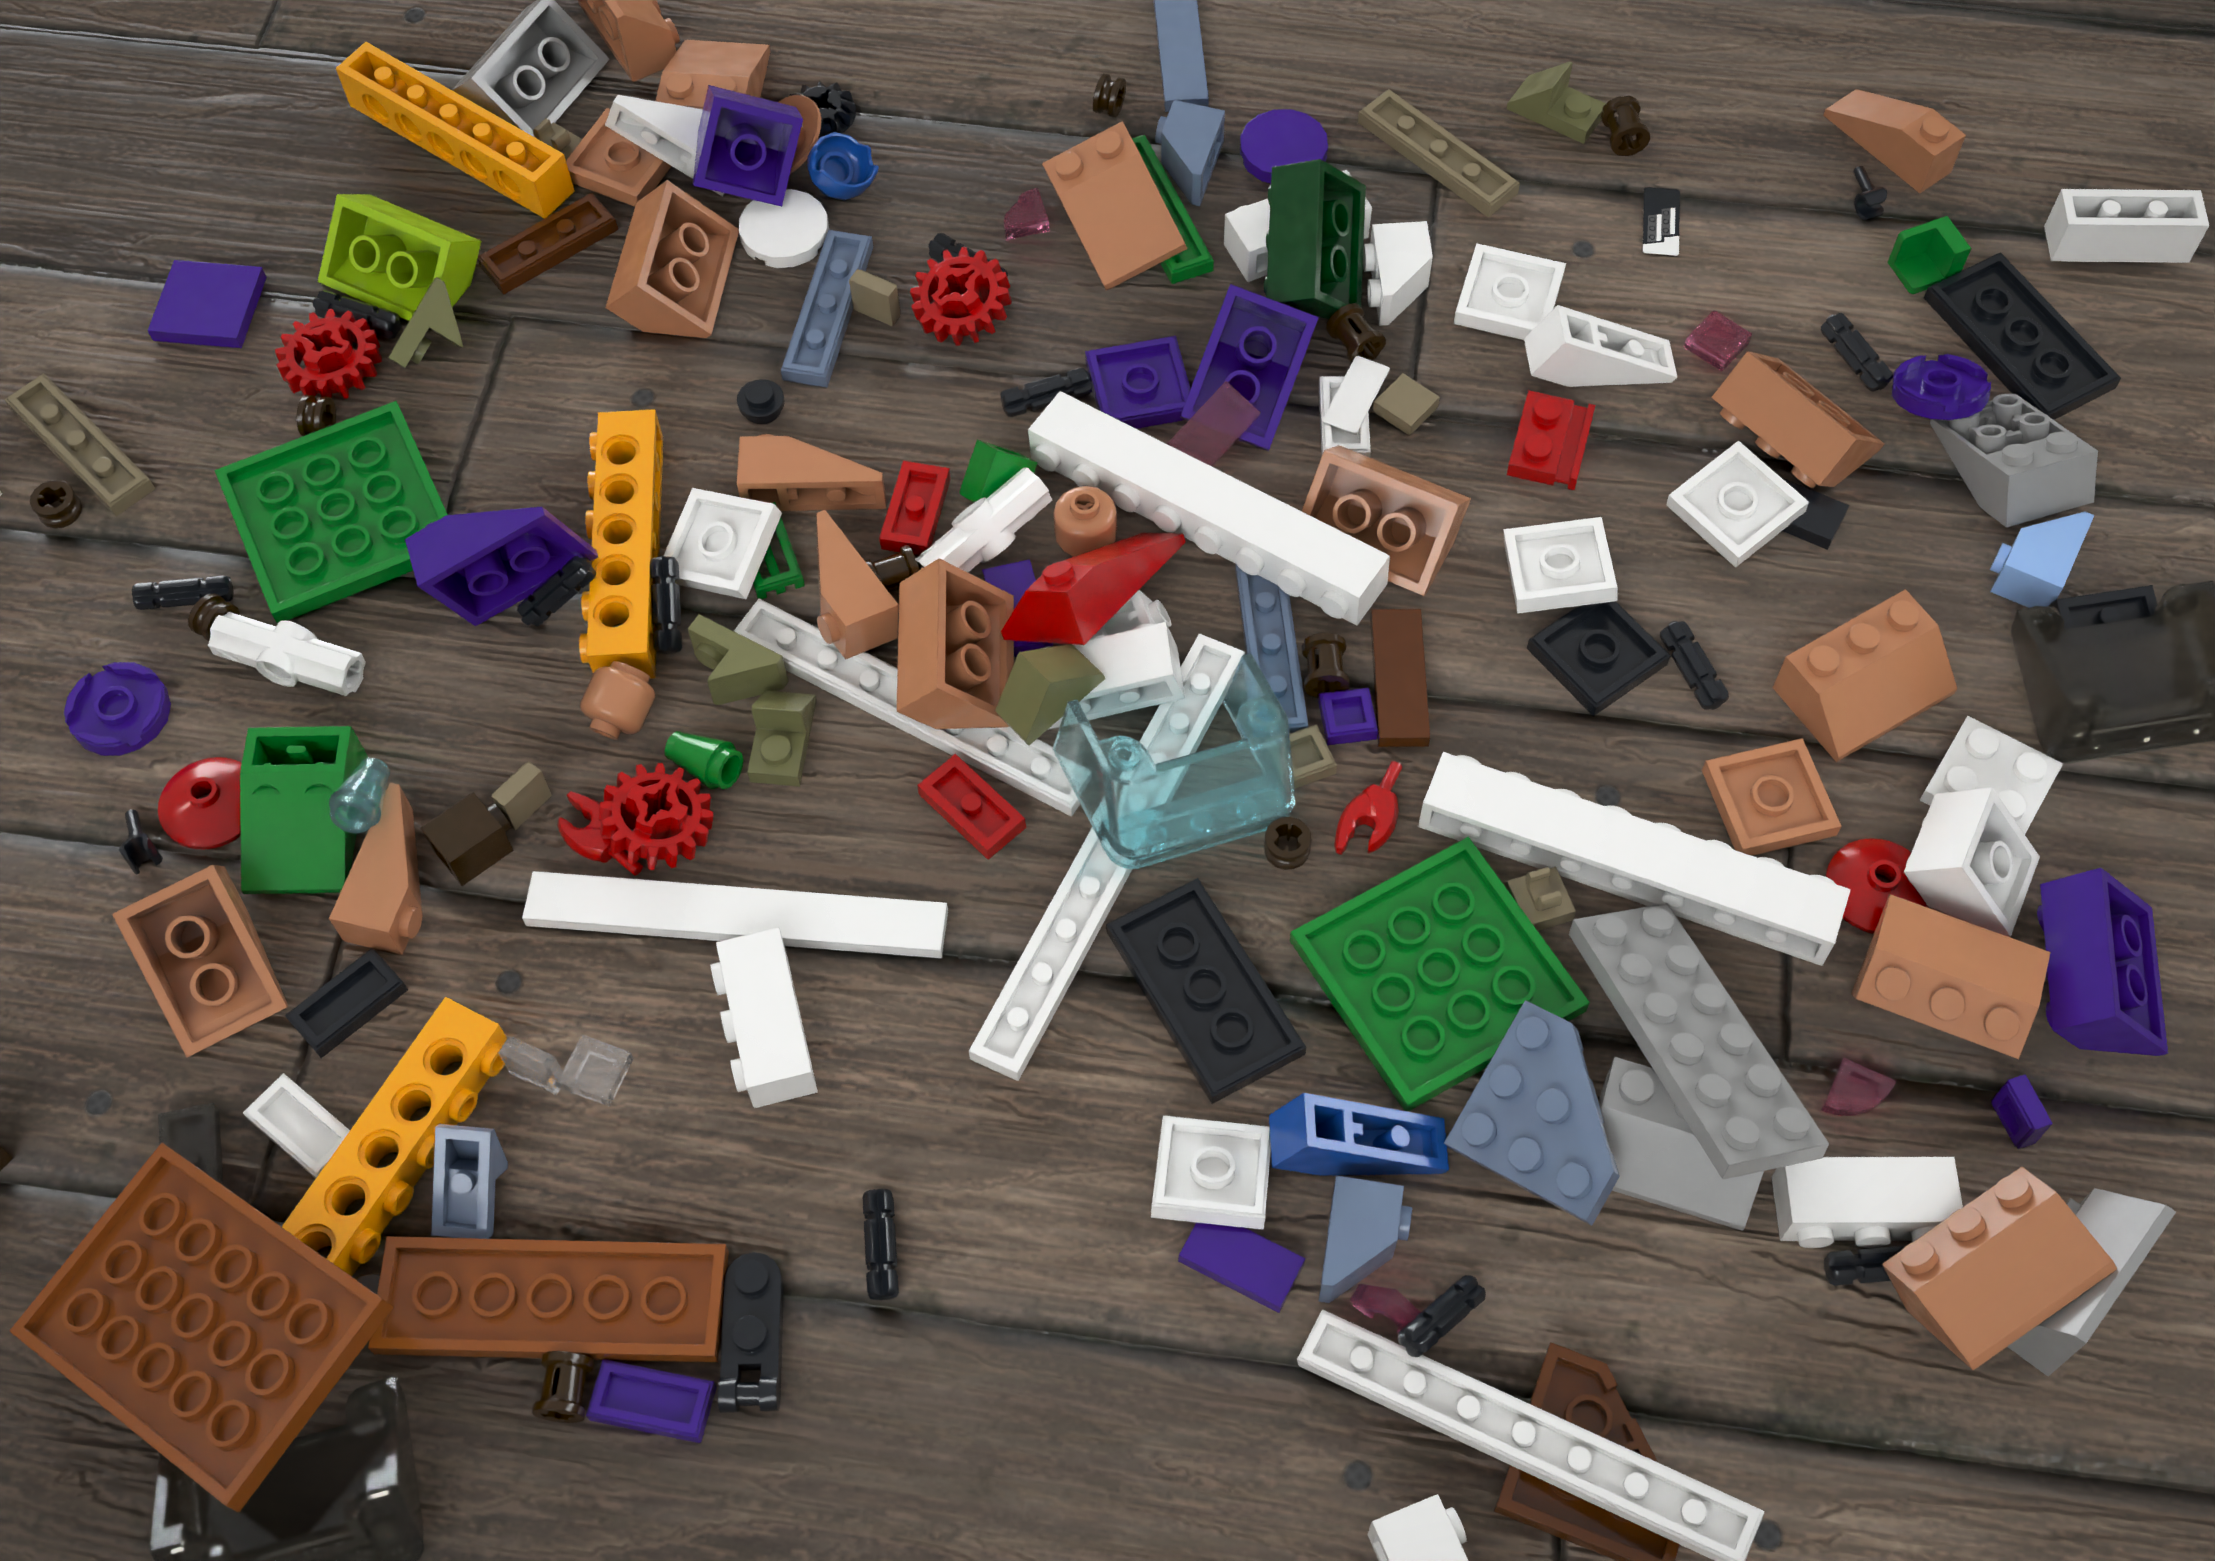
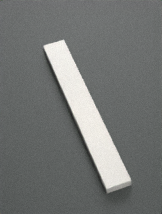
M761 599L756 601L734 630V632L782 655L786 671L952 756L956 754L964 762L1071 817L1098 778V770L1038 739L1028 746L1010 727L934 729L898 713V668L866 652L845 660L833 643L828 644L825 642L819 628Z
M533 871L522 919L526 926L712 941H724L779 927L784 945L790 947L942 958L948 906L947 903Z
M1323 1309L1297 1358L1299 1367L1714 1561H1746L1763 1519L1764 1511L1424 1355L1412 1357L1408 1355L1404 1346Z

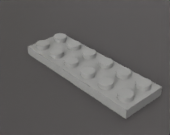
M1668 903L1573 919L1569 936L1722 1180L1823 1158L1829 1142Z

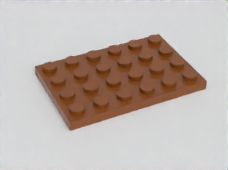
M161 1143L9 1332L222 1504L239 1513L394 1306L173 1149Z

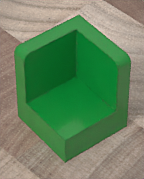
M1945 216L1901 231L1897 236L1887 263L1910 294H1916L1961 272L1972 248L1949 217Z
M977 439L960 488V495L973 503L984 497L987 499L1022 468H1029L1034 473L1038 462L1019 452Z

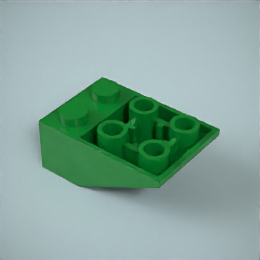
M352 726L248 728L240 770L241 891L243 894L341 892L352 866L368 755Z

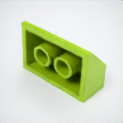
M337 194L317 282L377 306L380 309L383 308L395 312L399 317L409 321L436 277L445 282L452 307L456 304L472 283L482 241L370 194Z

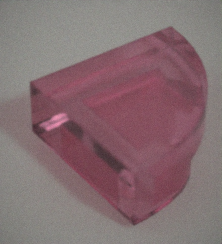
M1038 188L1022 193L1018 197V201L1006 212L1004 216L1006 240L1049 231V219Z
M1843 1058L1821 1111L1839 1116H1854L1871 1111L1885 1100L1894 1087L1896 1080Z
M1359 1284L1350 1299L1354 1307L1371 1319L1375 1313H1381L1390 1318L1398 1326L1397 1333L1421 1313L1399 1291L1391 1288Z

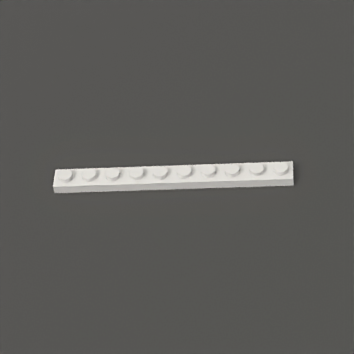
M1198 634L1181 665L1185 698L1159 705L969 1049L970 1060L1019 1081L1244 663V651Z

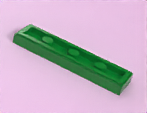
M1145 135L1132 138L1187 247L1186 250L1160 263L1171 284H1175L1212 272L1214 260Z

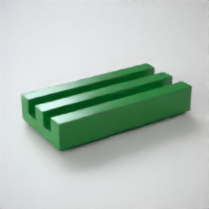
M781 517L775 529V534L789 571L780 574L769 544L764 560L770 577L762 579L758 570L753 582L757 599L768 598L766 592L775 590L777 595L785 593V586L794 584L795 589L805 586Z

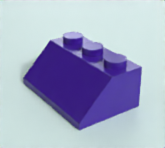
M2102 868L2040 884L2042 905L2038 906L2037 916L2039 924L2044 931L2046 951L2051 952L2046 972L2050 993V1002L2046 1004V1017L2051 1029L2077 1048L2083 1050L2152 1056L2168 1054L2152 907Z

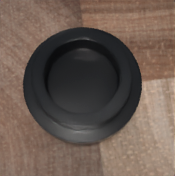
M759 379L745 384L737 395L739 411L744 417L755 424L773 422L779 417L784 407L785 400L781 387L770 380Z

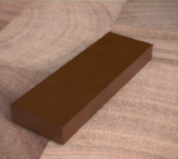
M590 193L484 252L477 259L481 269L504 295L616 232L618 226L616 219L593 193Z
M1372 609L1370 623L1378 747H1429L1430 726L1421 609Z

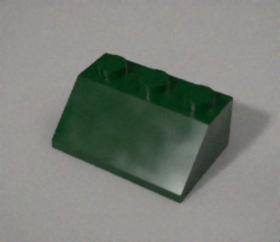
M1321 159L1272 167L1271 185L1268 188L1270 220L1269 230L1266 234V247L1268 250L1267 276L1264 280L1266 298L1325 319H1330L1337 310L1347 304L1356 303L1361 306L1365 184Z

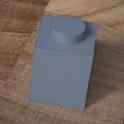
M1173 100L1168 116H1161L1159 119L1155 142L1161 144L1162 165L1192 205L1200 206L1224 143L1225 110Z
M1336 1175L1319 1302L1331 1303L1391 1260L1397 1240L1408 1241L1412 1207L1402 1205L1404 1186Z

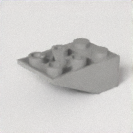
M2017 394L1998 395L1989 401L1982 411L1967 418L1955 420L1930 419V425L1979 507L2006 528L2094 503L2098 450Z

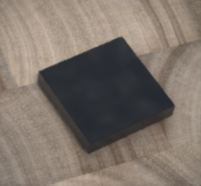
M1616 601L1577 606L1530 638L1527 649L1593 717L1667 666L1671 657Z

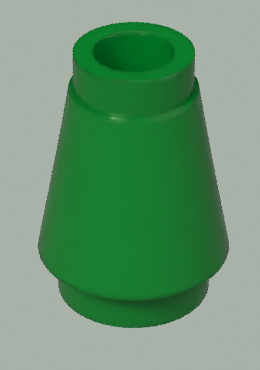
M676 731L669 737L665 745V757L694 778H698L709 789H717L719 787L722 789L730 788L741 774L743 755L740 751L736 750L732 742Z

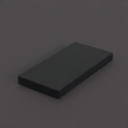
M2001 252L1927 288L1924 296L1927 303L2012 394H2017L2053 420L2116 389L2121 380V377Z
M1198 878L1106 924L1108 936L1212 1104L1306 1054L1305 1044Z

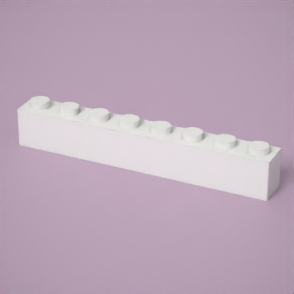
M1061 391L1028 429L1031 459L1038 462L1041 468L1051 472L1056 471L1073 480L1079 487L1090 486L1099 488L1106 492L1115 504L1124 511L1136 512L1155 522L1160 529L1168 533L1184 534L1185 538L1194 542L1206 553H1216L1236 563L1247 574L1259 575L1273 582L1288 595L1300 596L1321 607L1331 617L1343 618L1357 626L1388 583L1390 555Z
M1446 752L1442 753L1423 801L1418 825L1420 828L1457 841H1461L1469 836L1478 848L1539 869L1556 866L1562 877L1646 906L1668 903L1674 914L1678 917L1820 966L1824 964L1836 942L1851 890L1837 885L1828 877L1807 875L1786 868L1775 859L1767 857L1757 858L1733 850L1724 842L1718 840L1706 841L1683 833L1671 824L1653 823L1632 816L1623 808L1603 806L1582 799L1570 790L1552 789L1531 782L1529 778L1520 773H1505L1481 765L1479 761L1465 755L1454 756Z

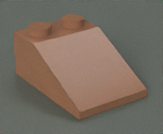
M685 40L662 72L655 101L703 109L708 85L760 98L770 56V45Z
M1123 121L1042 163L1106 291L1187 249Z
M211 865L112 914L187 1058L289 1007L250 914L224 866Z

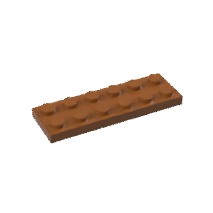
M387 1236L377 1295L394 1306V1308L370 1338L368 1349L374 1355L542 1358V1355L549 1351H567L586 1355L593 1360L718 1362L723 1315L724 1280L729 1250L726 1244Z

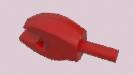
M1392 761L1379 786L1371 784L1346 806L1336 829L1334 846L1337 854L1342 855L1348 842L1354 837L1355 829L1360 825H1368L1374 830L1369 840L1367 853L1378 850L1391 837L1395 830L1399 813L1398 798L1391 790L1403 768L1400 763Z
M570 791L567 794L569 802L582 812L585 819L591 822L586 827L577 828L566 819L559 817L557 826L566 844L580 856L592 861L607 863L610 859L614 858L634 876L638 875L642 871L643 866L638 861L634 865L627 864L628 853L623 850L620 853L613 854L610 851L611 838L605 839L601 837V821L598 820L600 802Z

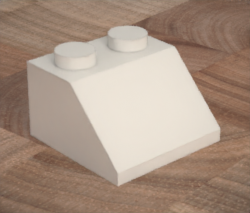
M1993 787L1937 793L1934 795L1928 813L1922 822V828L1912 853L1907 860L1904 873L1929 907L1957 919L2011 937L2040 856Z

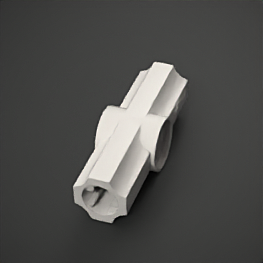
M1022 468L987 499L985 497L981 498L962 511L953 520V528L916 558L919 570L940 558L969 572L980 562L985 563L993 559L1014 541L1016 537L1014 533L1034 518L1039 511L1052 501L1048 488L1029 468Z
M228 612L223 616L218 615L210 628L211 635L208 647L213 655L255 667L260 674L279 685L294 687L299 681L347 696L350 692H356L363 680V670L366 661L362 653L318 640L312 632L294 622L285 620L280 621L277 626H273Z

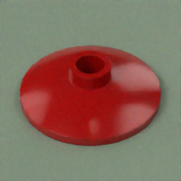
M224 757L202 759L187 765L168 781L159 798L158 817L162 828L173 841L187 848L205 850L224 846L241 836V762ZM210 792L207 797L199 799L203 794Z
M1875 838L1853 841L1837 851L1827 867L1825 877L1830 878L1837 885L1851 889L1843 914V919L1862 931L1874 934L1889 894L1929 908L1904 873L1907 860L1912 852L1894 842ZM1875 874L1884 875L1891 882H1881L1877 879Z

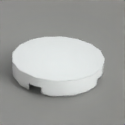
M786 189L782 207L753 200L745 207L739 218V235L746 253L754 260L757 257L760 260H764L765 265L774 268L795 267L811 261L818 255V249L823 245L829 230L828 216L821 202L809 193L794 189Z

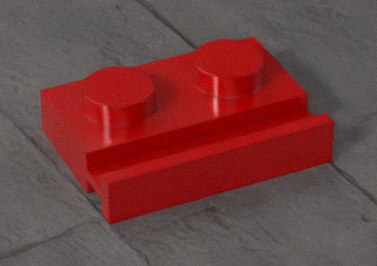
M1528 390L1508 465L1507 476L1552 486L1554 482L1567 484V489L1575 490L1596 405L1588 404V408L1574 405L1575 400Z

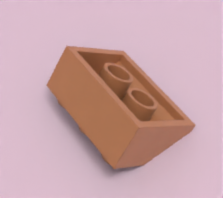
M578 0L579 5L632 82L665 69L677 52L675 44L680 42L677 29L670 18L663 19L657 0Z
M666 180L636 203L605 308L642 332L699 338L709 337L712 335L739 229Z
M1747 351L1711 397L1723 407L1720 415L1725 420L1741 430L1747 426L1759 436L1755 441L1759 448L1776 459L1780 455L1794 465L1791 473L1811 488H1814L1816 485L1835 487L1878 453L1885 445V443L1779 358Z
M1338 445L1324 450L1302 512L1390 555L1388 581L1425 596L1454 544L1471 498Z
M940 558L900 582L897 712L934 729L1009 727L998 716L995 709L1014 665V641L1003 640L1001 634L1002 628L1014 610V596Z
M1905 589L1786 656L1773 689L1830 756L1838 762L1952 696L1957 691V685L1939 625Z
M1889 894L1851 995L1857 1000L2019 1059L2039 1009L2051 952Z
M2022 1166L2009 1176L2001 1179L1996 1185L1966 1206L1955 1211L1946 1220L1905 1246L1900 1252L1882 1264L1907 1312L1972 1370L1978 1368L2117 1270L2111 1257L2059 1194Z

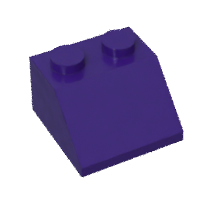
M708 85L698 129L693 185L782 207L803 123V117L798 109L794 106Z

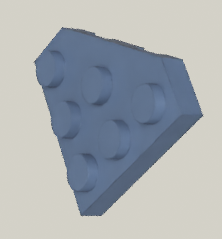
M1525 1000L1444 1144L1451 1150L1592 1226L1620 1175L1614 1155L1609 1148L1603 1126L1604 1119L1594 1084L1589 1077L1582 1053L1584 1049L1578 1029L1571 1022Z

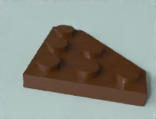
M1550 1342L1529 1404L1658 1462L1636 1419H1632L1616 1389L1618 1384L1608 1365ZM1511 1465L1508 1466L1494 1512L1616 1561H1675L1680 1544Z

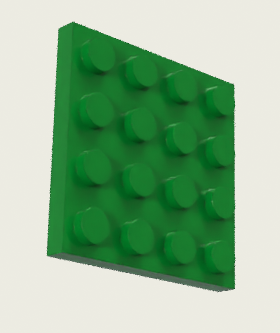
M397 401L214 470L270 612L277 624L280 621H288L413 571L405 539L425 528L428 524L448 515Z
M1469 836L1290 933L1291 944L1403 1110L1407 1112L1487 1068L1525 1000L1567 1021L1586 1012L1590 1004Z

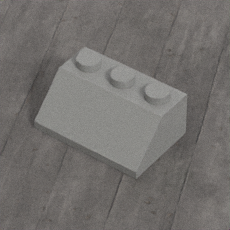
M536 0L518 15L452 91L535 137L533 129L545 118L550 120L551 124L555 123L610 59L555 0Z
M1614 1057L1599 1099L1604 1119L1605 1134L1620 1175L1612 1191L1743 1231L1764 1171L1722 1180L1653 1068Z
M2096 1188L2080 1204L2070 1198L2066 1204L2111 1257L2117 1270L2007 1347L2046 1376H2050L2088 1342L2176 1211L2165 1204Z

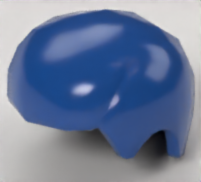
M837 132L820 137L807 158L808 172L813 184L824 195L840 200H848L860 196L871 185L879 169L878 165H873L870 146L859 144L850 135Z

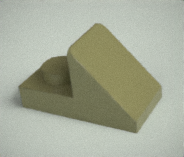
M1566 62L1529 75L1507 103V110L1584 144L1601 122V113L1606 103L1568 87L1572 62Z
M437 277L434 278L388 356L389 360L403 368H406L409 361L418 365L432 342L425 337L428 329L457 347L463 348L445 282Z
M700 614L688 627L694 655L702 664L713 669L707 683L714 704L721 705L762 695L766 690H782L789 682L782 655Z
M766 690L752 705L751 711L756 731L747 771L750 782L800 787L817 701L816 695Z

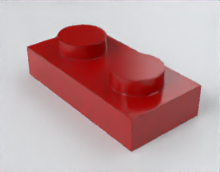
M909 461L902 462L879 537L882 550L900 552L902 546L909 545L913 554L920 556L922 552L931 547L951 481L950 468Z
M956 754L917 785L919 795L988 860L1026 829L1025 818Z

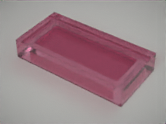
M1225 381L1167 445L1213 467L1260 417L1261 412Z

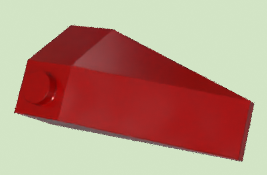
M1143 532L1047 566L1043 570L1042 575L1025 591L1002 628L1003 640L1085 645L1186 543L1184 534Z

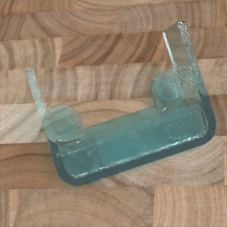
M1251 653L1242 655L1223 702L1242 740L1155 764L1145 746L1133 738L1116 736L1099 741L1078 700L1067 702L1052 750L1109 859L1118 866L1127 869L1143 868L1264 832L1274 820L1290 816L1295 806L1296 796L1288 718Z

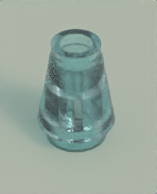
M376 758L363 759L359 766L331 795L329 799L330 817L333 823L340 829L350 833H363L380 821L388 778L390 776L389 767L383 761Z

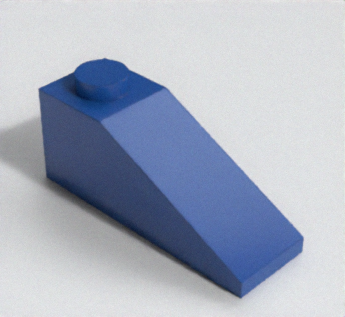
M1302 1093L1269 1115L1272 1168L1318 1176L1444 1174L1449 1171L1447 1146L1444 1144L1446 1140L1444 1118L1309 1093Z

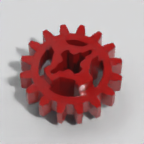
M962 247L959 256L953 258L951 253L945 250L943 251L944 261L939 264L931 258L927 260L930 269L928 274L924 272L916 273L915 277L919 287L910 288V294L914 301L911 307L916 319L920 321L923 331L926 334L934 331L938 342L942 343L948 335H951L955 346H960L963 336L970 335L972 341L977 343L979 342V331L984 329L986 332L993 334L996 331L992 321L994 319L1005 321L1007 318L1004 306L1012 304V299L1008 290L1010 284L1006 272H1002L999 261L996 258L988 262L983 250H979L974 257H970L967 247Z
M328 309L325 318L321 319L314 312L309 313V323L304 325L301 322L295 321L292 324L296 332L293 335L282 334L280 336L285 347L275 349V354L279 360V363L276 365L283 380L287 381L293 393L302 391L303 395H313L314 397L317 393H320L322 397L332 398L333 393L339 392L343 399L349 398L348 389L352 386L360 390L366 388L362 378L364 376L376 377L377 371L374 364L382 362V356L378 349L381 346L374 330H370L366 319L361 318L356 321L351 311H346L341 318H337L334 310ZM353 342L358 345L357 350L353 349ZM301 361L305 363L306 367L304 369L300 367Z
M658 763L653 773H647L644 766L638 764L636 765V773L633 778L623 772L618 773L617 786L606 785L604 789V802L599 804L598 820L601 821L600 835L605 839L611 838L610 851L613 854L620 853L623 850L628 851L627 864L634 865L639 858L647 859L649 870L655 869L657 860L664 859L671 869L676 868L677 856L680 854L689 860L694 859L696 845L705 847L707 844L709 830L712 829L714 813L710 811V794H699L701 781L696 778L686 783L683 781L684 769L680 767L672 775L666 774L663 763Z

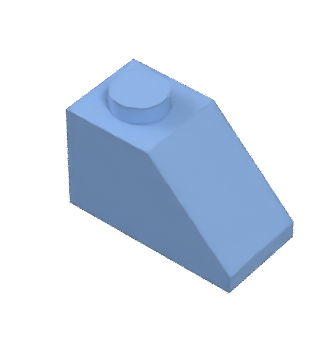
M2081 512L2021 528L2012 546L2002 543L1991 565L1990 570L1998 573V576L1990 592L2048 615L2050 611L2049 605L2061 593L2094 515L2088 512Z

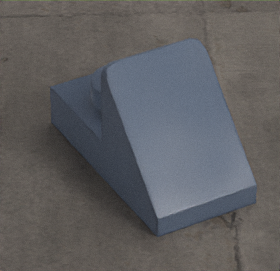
M438 1124L435 1127L431 1236L489 1239L493 1235L495 1182L508 1169V1161L494 1129Z

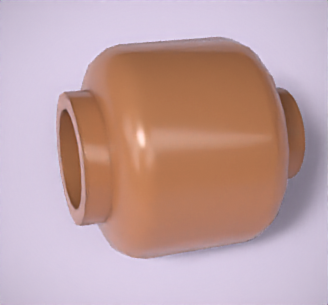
M1081 486L1072 488L1062 494L1056 502L1053 517L1056 541L1064 552L1075 557L1115 542L1117 511L1114 501L1106 492L1097 487Z
M613 661L610 667L596 669L580 702L581 711L592 720L589 728L602 736L618 740L621 732L625 734L640 732L655 700V691L648 684L650 676L639 669L617 661Z

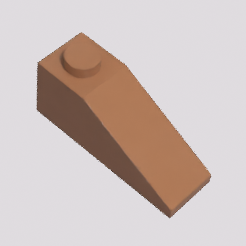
M1855 89L1825 109L1823 115L1918 193H1922L1951 173L1966 137L1962 131L1932 108Z
M762 434L759 436L740 437L737 488L741 498L767 503L776 502L777 508L780 511L887 508L883 474L879 471L790 436Z
M827 511L818 512L817 561L820 616L817 618V624L825 642L828 644L833 643L846 660L898 638L899 605Z
M389 783L329 920L344 942L403 955L409 938L413 939L421 927L422 904L413 809L401 786Z

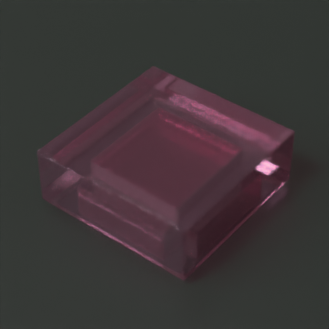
M1713 310L1687 337L1684 348L1722 372L1749 345L1752 333Z

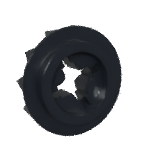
M819 81L817 87L813 88L802 84L800 94H790V96L804 95L814 101L818 108L823 104H828V109H820L821 130L819 138L833 132L842 134L855 120L856 106L851 92L842 91L837 82L829 87H825Z

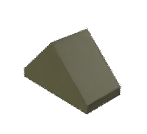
M1072 644L1019 652L995 711L1029 746L1106 678Z

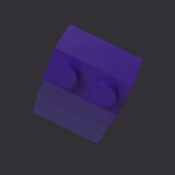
M1230 284L1180 418L1269 451L1319 317Z
M543 507L446 515L405 539L417 586L474 626L522 601L530 594L532 595L559 569L562 571V567L574 556H579L580 558L587 557L591 561L598 558L595 548Z

